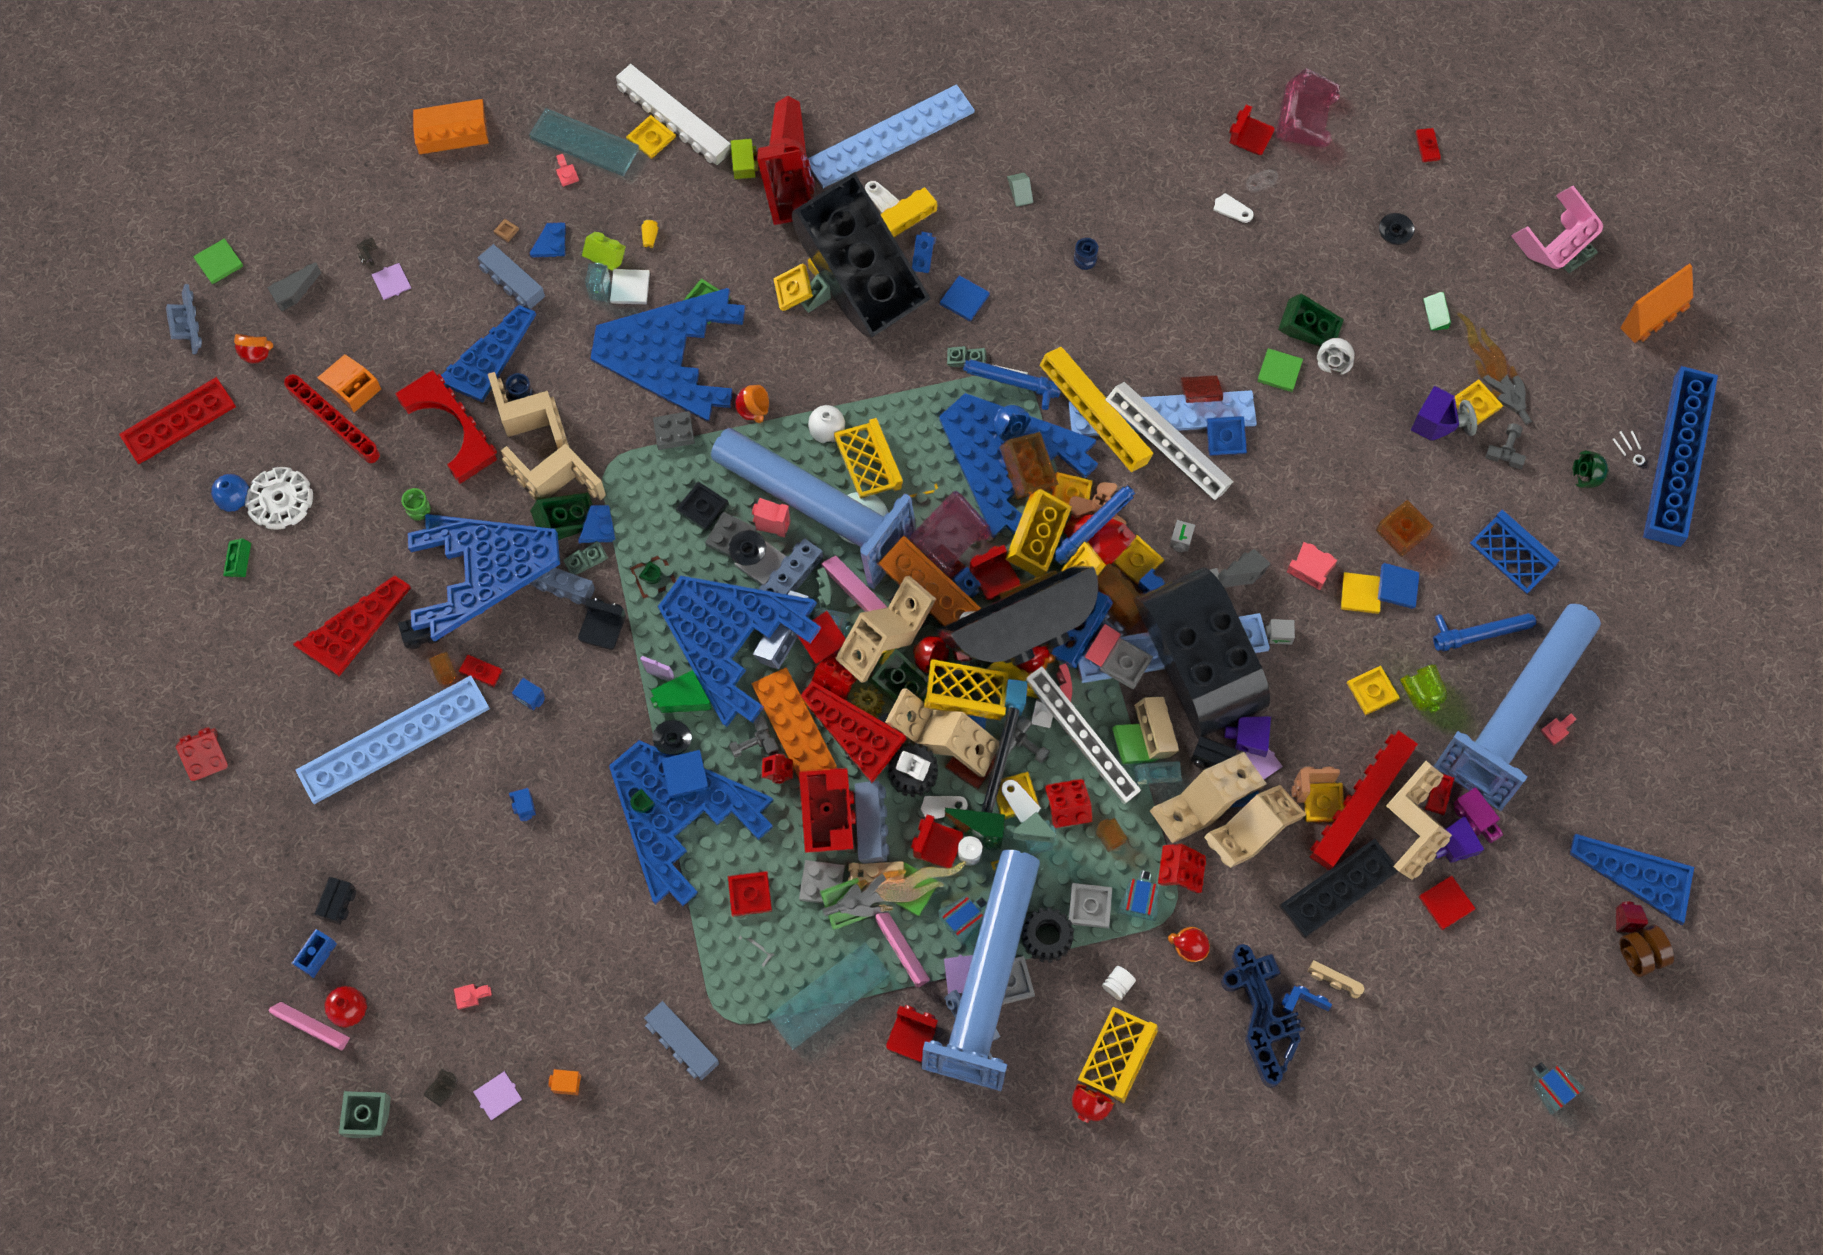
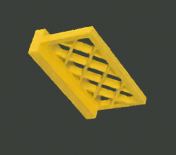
M877 418L870 419L867 424L834 433V438L859 498L891 489L894 491L901 490L903 479ZM866 430L868 433L867 439L857 436L858 432ZM848 436L852 440L848 445L842 442L840 437ZM854 440L864 443L861 450L852 446ZM866 445L874 448L875 452L873 455L864 452ZM849 450L859 454L856 460L847 456ZM861 455L871 459L868 466L858 462ZM873 461L881 464L880 471L870 467ZM855 466L865 469L862 476L854 473ZM868 471L877 475L874 482L864 478ZM879 477L887 479L889 484L882 486L877 481ZM862 481L872 485L871 489L862 492L860 487Z
M932 659L930 661L924 708L958 711L970 716L1001 721L1006 711L1004 706L1008 673ZM935 666L942 667L946 674L939 678L934 672ZM961 670L965 677L958 681L952 672ZM974 673H979L985 680L977 684L971 676ZM948 675L955 683L950 688H947L941 681ZM994 676L1002 677V684L997 688L990 680ZM966 679L974 686L968 692L960 684ZM985 682L993 689L987 695L980 688ZM937 683L944 690L941 694L932 693V687ZM956 686L964 694L960 698L954 697L950 692ZM977 690L983 698L975 701L969 694ZM996 693L1000 698V705L993 704L988 697Z
M1113 1007L1078 1081L1124 1103L1158 1032L1157 1024L1146 1022ZM1115 1013L1124 1018L1125 1024L1114 1027L1112 1019ZM1137 1023L1144 1026L1142 1032L1134 1036L1129 1027ZM1127 1027L1131 1037L1119 1041L1116 1031ZM1114 1032L1117 1042L1105 1046L1103 1040L1105 1034ZM1132 1040L1134 1044L1133 1051L1124 1054L1121 1044ZM1118 1045L1122 1055L1110 1059L1107 1049ZM1105 1050L1108 1060L1096 1064L1094 1058L1096 1052ZM1124 1059L1126 1065L1124 1070L1115 1072L1112 1062ZM1110 1063L1113 1074L1101 1077L1098 1067ZM1096 1068L1099 1079L1090 1081L1084 1078L1087 1071ZM1115 1077L1117 1084L1114 1091L1105 1088L1103 1081Z

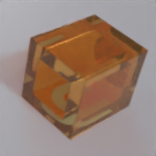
M447 651L429 658L439 685L450 684L457 678Z
M1107 818L1098 824L1096 833L1108 853L1126 843L1127 837L1115 818L1111 820Z

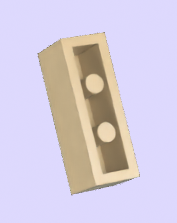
M1164 697L1143 698L1134 706L1149 759L1170 758L1179 749Z

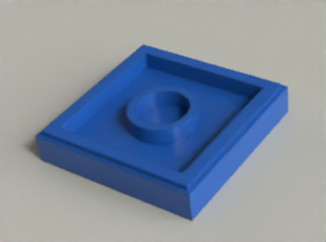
M959 275L940 301V305L971 322L989 297L990 292Z
M1244 416L1206 419L1209 456L1247 453Z
M1383 563L1381 565L1377 600L1414 609L1416 607L1420 572Z
M700 750L661 759L670 798L709 789Z

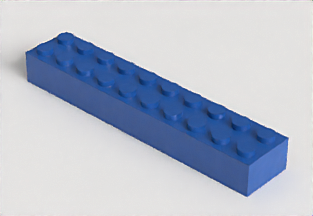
M1681 366L1674 376L1643 538L1681 547L1688 538L1718 375Z

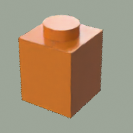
M554 1069L553 1075L549 1077V1087L556 1094L578 1096L581 1074L578 1071Z

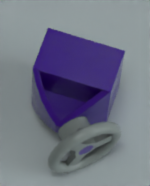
M1434 386L1419 411L1411 431L1429 440H1436L1462 427L1468 436H1473L1477 431L1476 413L1468 400L1461 401L1459 413H1457L1455 396Z

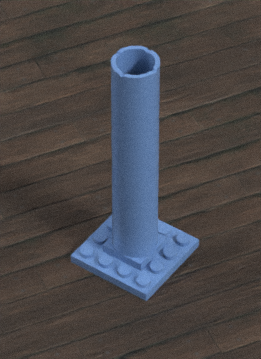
M732 428L724 430L721 433V437H718L713 445L711 452L713 461L861 547L860 554L867 584L872 589L876 588L886 574L877 563L902 536L911 541L917 533L912 500L905 493L901 499L898 498L892 511L882 516Z
M1569 604L1476 741H1472L1468 735L1457 731L1433 767L1445 775L1454 777L1455 782L1469 791L1476 787L1490 805L1501 811L1528 777L1520 769L1509 765L1599 630L1601 625L1599 617L1583 605Z
M1017 850L1002 851L947 1047H943L942 1043L937 1041L925 1042L922 1056L923 1070L994 1090H1002L1007 1064L998 1058H991L990 1060L988 1056L1040 861L1036 857L1025 852L1020 853Z

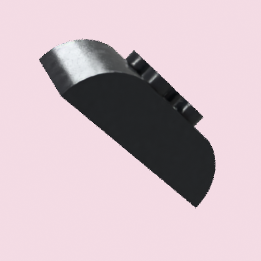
M855 172L792 212L793 225L803 248L819 274L830 286V292L843 313L865 336L874 337L931 299Z
M1074 565L936 631L943 642L959 654L987 662L1004 661L1005 664L1012 662L1013 666L1022 664L1035 657L1032 648L1038 645L1039 647L1047 645L1048 649H1053L1070 641L1067 631L1078 627L1087 619L1094 608L1098 594V579L1095 568L1093 566Z
M1202 567L1133 598L1198 740L1200 736L1210 735L1238 722L1241 717H1249L1269 707L1270 692L1262 666L1229 595L1218 578L1209 569Z

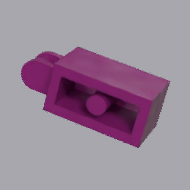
M1476 787L1454 802L1455 813L1459 817H1466L1476 836L1482 834L1489 843L1503 836L1501 829L1496 824L1500 818ZM1491 828L1493 833H1490L1488 829Z

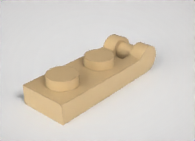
M903 861L848 864V871L850 872L848 881L858 878L861 886L869 885L882 873L886 880L881 884L904 883ZM864 872L863 877H858V873Z
M1314 960L1307 971L1312 973L1311 977L1316 980L1322 981L1324 979L1330 982L1331 987L1337 990L1342 988L1348 991L1352 998H1359L1364 992L1363 984Z

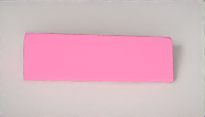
M837 556L821 564L822 568H825L826 573L865 612L887 608Z
M889 913L877 914L875 918L878 926L915 986L919 988L929 982L930 978Z
M282 1002L269 1009V1012L275 1017L340 1051L345 1048L350 1039L348 1036Z

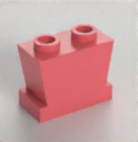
M759 498L758 503L754 504L752 509V515H754L753 522L758 531L778 534V536L785 538L791 522L789 506L779 505Z
M1303 542L1297 560H1292L1287 573L1321 590L1326 576L1335 567L1337 560L1331 554L1318 550L1313 544Z

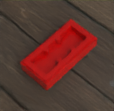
M1434 128L1416 130L1415 133L1422 162L1439 161L1441 156Z
M467 655L459 669L461 674L468 677L471 675L473 679L492 687L496 685L503 671L499 667Z
M1443 774L1444 776L1441 778L1440 784L1437 787H1433L1429 792L1424 808L1444 815L1455 779Z

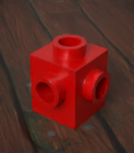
M775 754L763 758L762 778L772 780L775 784H783L785 781L793 779V760L786 758L783 754Z

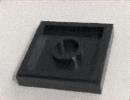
M698 481L676 508V512L707 531L729 502Z

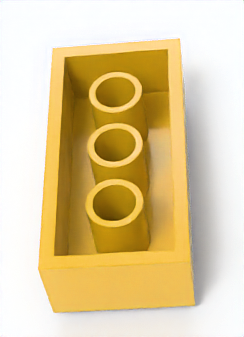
M1042 489L1030 494L1005 560L1036 577L1046 573L1072 506Z

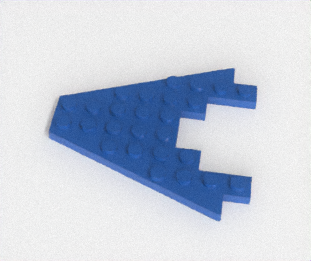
M726 288L596 325L591 361L710 422L712 406L731 407L733 390L732 388L697 385L699 368L682 367L686 338H705L707 322L743 325L745 305L728 304L730 290Z
M965 393L939 416V421L993 538L1005 528H1008L1015 535L1022 514L1008 501L1019 491V487L1008 476L1031 455L1044 467L1058 455L1084 479L1097 468L1098 463L1086 454L1096 444L1095 439L1029 416L1031 424L1027 432L1023 436L1019 435L1016 437L1017 441L1006 443L997 435L993 424L997 412L1004 407Z
M426 514V529L408 533V549L410 552H416L445 545V555L448 559L464 556L465 582L447 586L448 602L412 610L411 627L414 631L430 627L431 638L433 641H437L560 565L557 531L550 528Z
M680 576L658 605L660 612L722 724L728 727L737 713H740L753 723L764 708V706L735 686L746 669L732 659L752 631L756 629L770 638L781 623L811 643L821 630L819 625L807 618L817 604L813 599Z
M639 740L609 765L653 903L656 905L670 892L683 907L698 892L673 866V863L687 852L675 836L703 812L716 825L733 813L752 835L759 840L773 828V825L761 812L773 803L774 800L768 795L705 768L709 789L670 798L661 759L672 757V755H665L658 751L656 747ZM642 788L655 805L644 813H637L632 809L630 800Z

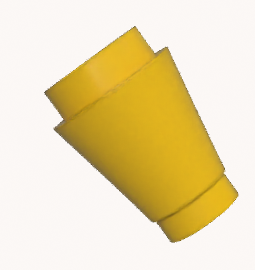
M645 220L641 225L643 247L649 246L653 248L659 230L658 223L653 220Z

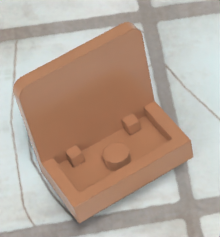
M1304 767L1299 771L1294 780V786L1291 789L1292 798L1296 799V803H1304L1310 794V783H1335L1340 775V770L1334 769V767H1324L1322 769Z

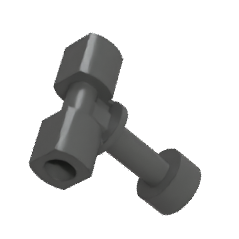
M1509 424L1506 430V434L1509 435L1506 445L1501 446V448L1489 445L1485 458L1496 462L1501 459L1510 462L1509 466L1522 469L1526 456L1515 453L1516 450L1513 448L1515 439L1521 436L1523 428L1518 424Z
M764 716L756 718L753 722L757 731L754 733V738L737 744L736 741L729 744L734 758L742 756L741 751L755 745H759V747L764 746L768 757L779 753L774 738H771L768 733L769 727Z
M1022 716L1016 724L1008 755L1015 746L1021 747L1023 745L1036 755L1035 760L1043 763L1050 750L1044 746L1040 749L1027 739L1028 735L1026 732L1032 726V722Z

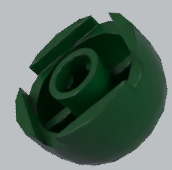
M1585 450L1580 452L1579 455L1581 456L1579 459H1575L1572 468L1573 477L1576 474L1579 484H1576V486L1581 488L1600 486L1609 474L1607 460L1601 454ZM1578 475L1588 477V482L1582 481Z

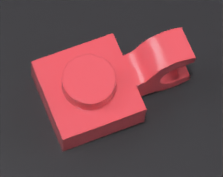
M557 155L560 168L556 172L562 186L578 182L579 178L573 164L567 166L564 155Z
M1572 713L1561 722L1555 718L1541 729V733L1554 746L1569 734L1566 728L1573 724L1576 718Z
M470 984L454 989L457 1009L479 1005V998L492 995L491 988L488 985L476 989L475 984Z

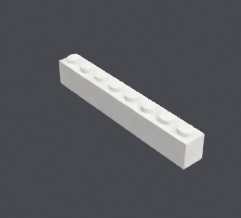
M632 64L616 76L617 88L622 93L626 92L634 103L638 102L641 104L644 111L647 113L651 112L659 122L665 123L667 128L673 133L676 132L684 143H690L693 150L697 153L701 152L709 163L713 162L718 165L732 153L731 143Z
M1125 382L1117 385L1105 399L1214 500L1222 496L1231 486L1233 481Z
M1041 666L1026 678L1027 684L1121 802L1126 804L1140 793V788L1045 669Z

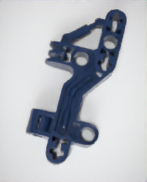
M1241 944L1235 948L1232 954V960L1236 968L1224 974L1221 985L1228 992L1242 988L1245 989L1252 1005V1013L1245 1038L1246 1045L1263 1084L1266 1087L1273 1088L1281 1082L1282 1074L1286 1073L1289 1061H1292L1301 1041L1299 1033L1303 1032L1305 1027L1300 1026L1302 1022L1301 1019H1297L1299 1016L1298 1012L1280 1018L1272 1014L1274 1001L1265 981L1281 974L1273 954L1255 959L1251 948L1248 945ZM1240 951L1242 954H1246V957L1244 959L1242 956H1238ZM1233 977L1236 980V985H1229L1226 978ZM1270 1027H1276L1279 1030V1035H1272L1269 1030ZM1253 1034H1254L1256 1037H1258V1036L1260 1037V1039L1258 1040V1043H1257L1256 1040H1252V1039H1251L1252 1036H1253ZM1289 1038L1290 1044L1284 1056L1285 1061L1280 1067L1271 1044ZM1259 1054H1266L1269 1059L1268 1062H1262L1259 1059ZM1270 1073L1271 1075H1276L1274 1081L1273 1079H1268Z

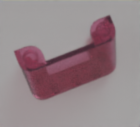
M1305 68L1293 77L1285 87L1276 137L1282 141L1324 148L1331 143L1332 137L1329 131H1325L1329 106L1336 103L1340 97V85L1308 68Z
M953 491L914 531L909 541L950 578L955 571V562L976 540L985 541L991 531L988 523L964 496L957 491Z

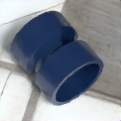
M1082 238L1075 245L1074 263L1082 270L1091 269L1097 263L1099 246L1094 239Z
M515 373L506 380V388L511 401L533 395L529 379L526 375Z

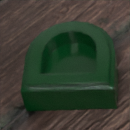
M650 561L639 575V579L649 584H656L662 578L661 569Z
M642 788L630 800L632 809L637 813H644L655 805Z

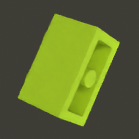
M752 139L731 140L734 179L755 178V171H758V161H754V156H757L756 145H752Z
M593 232L585 239L582 256L613 271L622 264L626 246L620 244L617 240L604 236L600 232Z

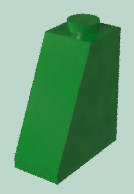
M693 670L651 690L653 696L650 698L654 708H659L661 713L706 711L712 709L710 701Z

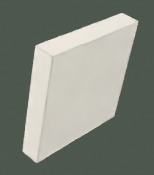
M614 269L610 302L617 304H647L649 270Z

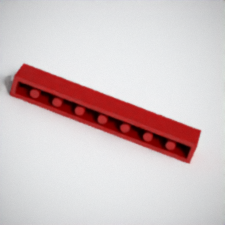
M1398 730L1395 735L1390 734L1384 742L1387 744L1385 749L1382 750L1380 748L1374 756L1376 762L1373 765L1369 764L1363 772L1366 776L1363 780L1359 779L1353 787L1355 789L1353 795L1348 794L1342 802L1345 805L1342 811L1338 809L1331 818L1334 820L1332 825L1329 826L1327 824L1321 832V835H1323L1321 841L1316 840L1310 848L1313 852L1309 857L1327 870L1334 867L1417 747L1418 743Z

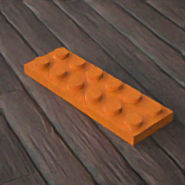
M902 536L877 563L899 585H901L906 576H910L935 597L936 601L929 613L942 626L960 619L964 612L981 609L905 536Z
M787 667L751 683L761 705L764 706L763 709L787 757L793 760V769L798 779L800 770L837 768Z

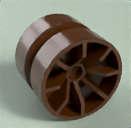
M1655 924L1640 929L1639 933L1633 932L1620 938L1621 953L1629 969L1637 977L1652 973L1655 968L1661 969L1674 962V953L1670 941L1663 930Z

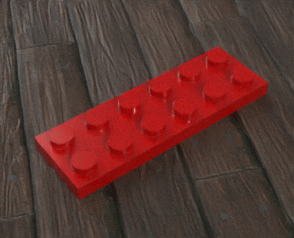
M215 377L123 431L119 436L139 465L236 408V405L218 378Z

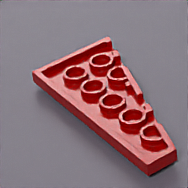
M393 576L375 588L374 592L366 597L363 596L359 599V602L351 607L348 606L326 621L322 627L316 631H311L301 641L293 643V646L340 677L411 589L410 585L397 576Z
M813 681L800 695L805 704L871 784L907 739L905 734Z

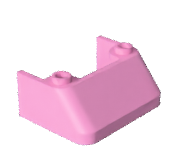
M1574 186L1556 195L1567 209L1561 215V223L1566 230L1546 248L1528 226L1511 235L1529 259L1548 267L1559 269L1565 266L1602 232L1603 224Z

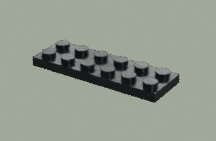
M1373 839L1280 904L1279 907L1305 939L1399 871L1393 867L1395 863L1378 841Z

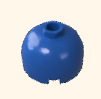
M1005 406L995 416L993 422L994 430L1004 442L1017 441L1016 437L1019 435L1023 436L1030 427L1031 418L1029 413L1020 406Z
M225 474L215 480L211 488V495L214 503L221 510L227 512L236 511L245 506L246 495L250 488L242 477L235 474Z

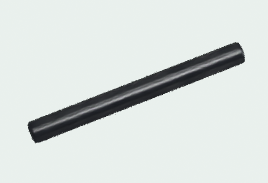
M1010 707L1008 709L981 812L993 813L1020 712L1017 708Z

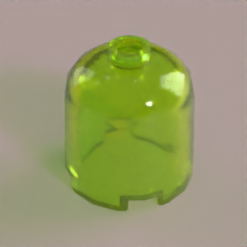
M1436 664L1418 669V674L1410 677L1408 674L1400 679L1412 705L1418 711L1424 712L1429 710L1430 713L1436 712L1441 709L1440 705L1447 699V689Z

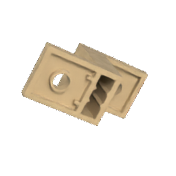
M495 372L488 374L499 414L508 437L550 425L557 448L559 449L565 443L568 445L554 397H550L548 391L508 402L501 378L497 379Z
M566 443L531 471L507 446L501 450L503 455L502 461L506 465L505 469L511 476L514 474L517 476L518 483L521 487H527L530 490L529 494L535 501L551 497L573 478H576L580 485L585 484L588 487L587 491L593 498L597 497L601 501L606 496L602 481Z
M906 576L888 608L859 614L836 660L861 683L866 682L883 651L912 644L936 598L912 577ZM911 598L914 600L915 603L914 608L910 606ZM858 650L861 652L862 655L861 660L858 659Z
M902 689L885 723L905 734L907 740L914 746L915 743H918L921 748L923 745L926 746L927 751L931 750L933 754L954 756L975 774L984 777L998 750L1000 742L965 713L924 708L925 703L908 689ZM909 711L911 712V715H912L910 721H908V717H907V714H908ZM977 745H979V752H978V754H976V750H975V748H976Z
M1243 752L1203 770L1180 795L1154 806L1150 812L1170 841L1174 843L1210 826L1236 800L1262 789L1267 783ZM1173 815L1178 817L1180 821H1176Z
M1427 761L1422 764L1386 805L1420 835L1416 842L1393 866L1411 880L1422 873L1423 867L1436 857L1437 851L1446 846L1450 840L1449 838L1452 836L1418 806L1420 802L1427 799L1428 793L1433 787H1437L1440 784L1441 778L1444 776Z
M1281 785L1257 794L1226 825L1210 831L1204 838L1207 840L1209 847L1221 856L1222 862L1231 868L1257 855L1286 826L1301 820L1306 813Z

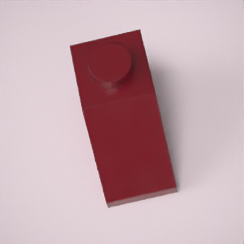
M1625 901L1616 907L1617 932H1639L1640 929L1648 924V919L1641 905H1634V902Z

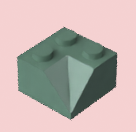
M344 1091L339 1134L346 1138L382 1136L389 1118L391 1097L387 1093Z

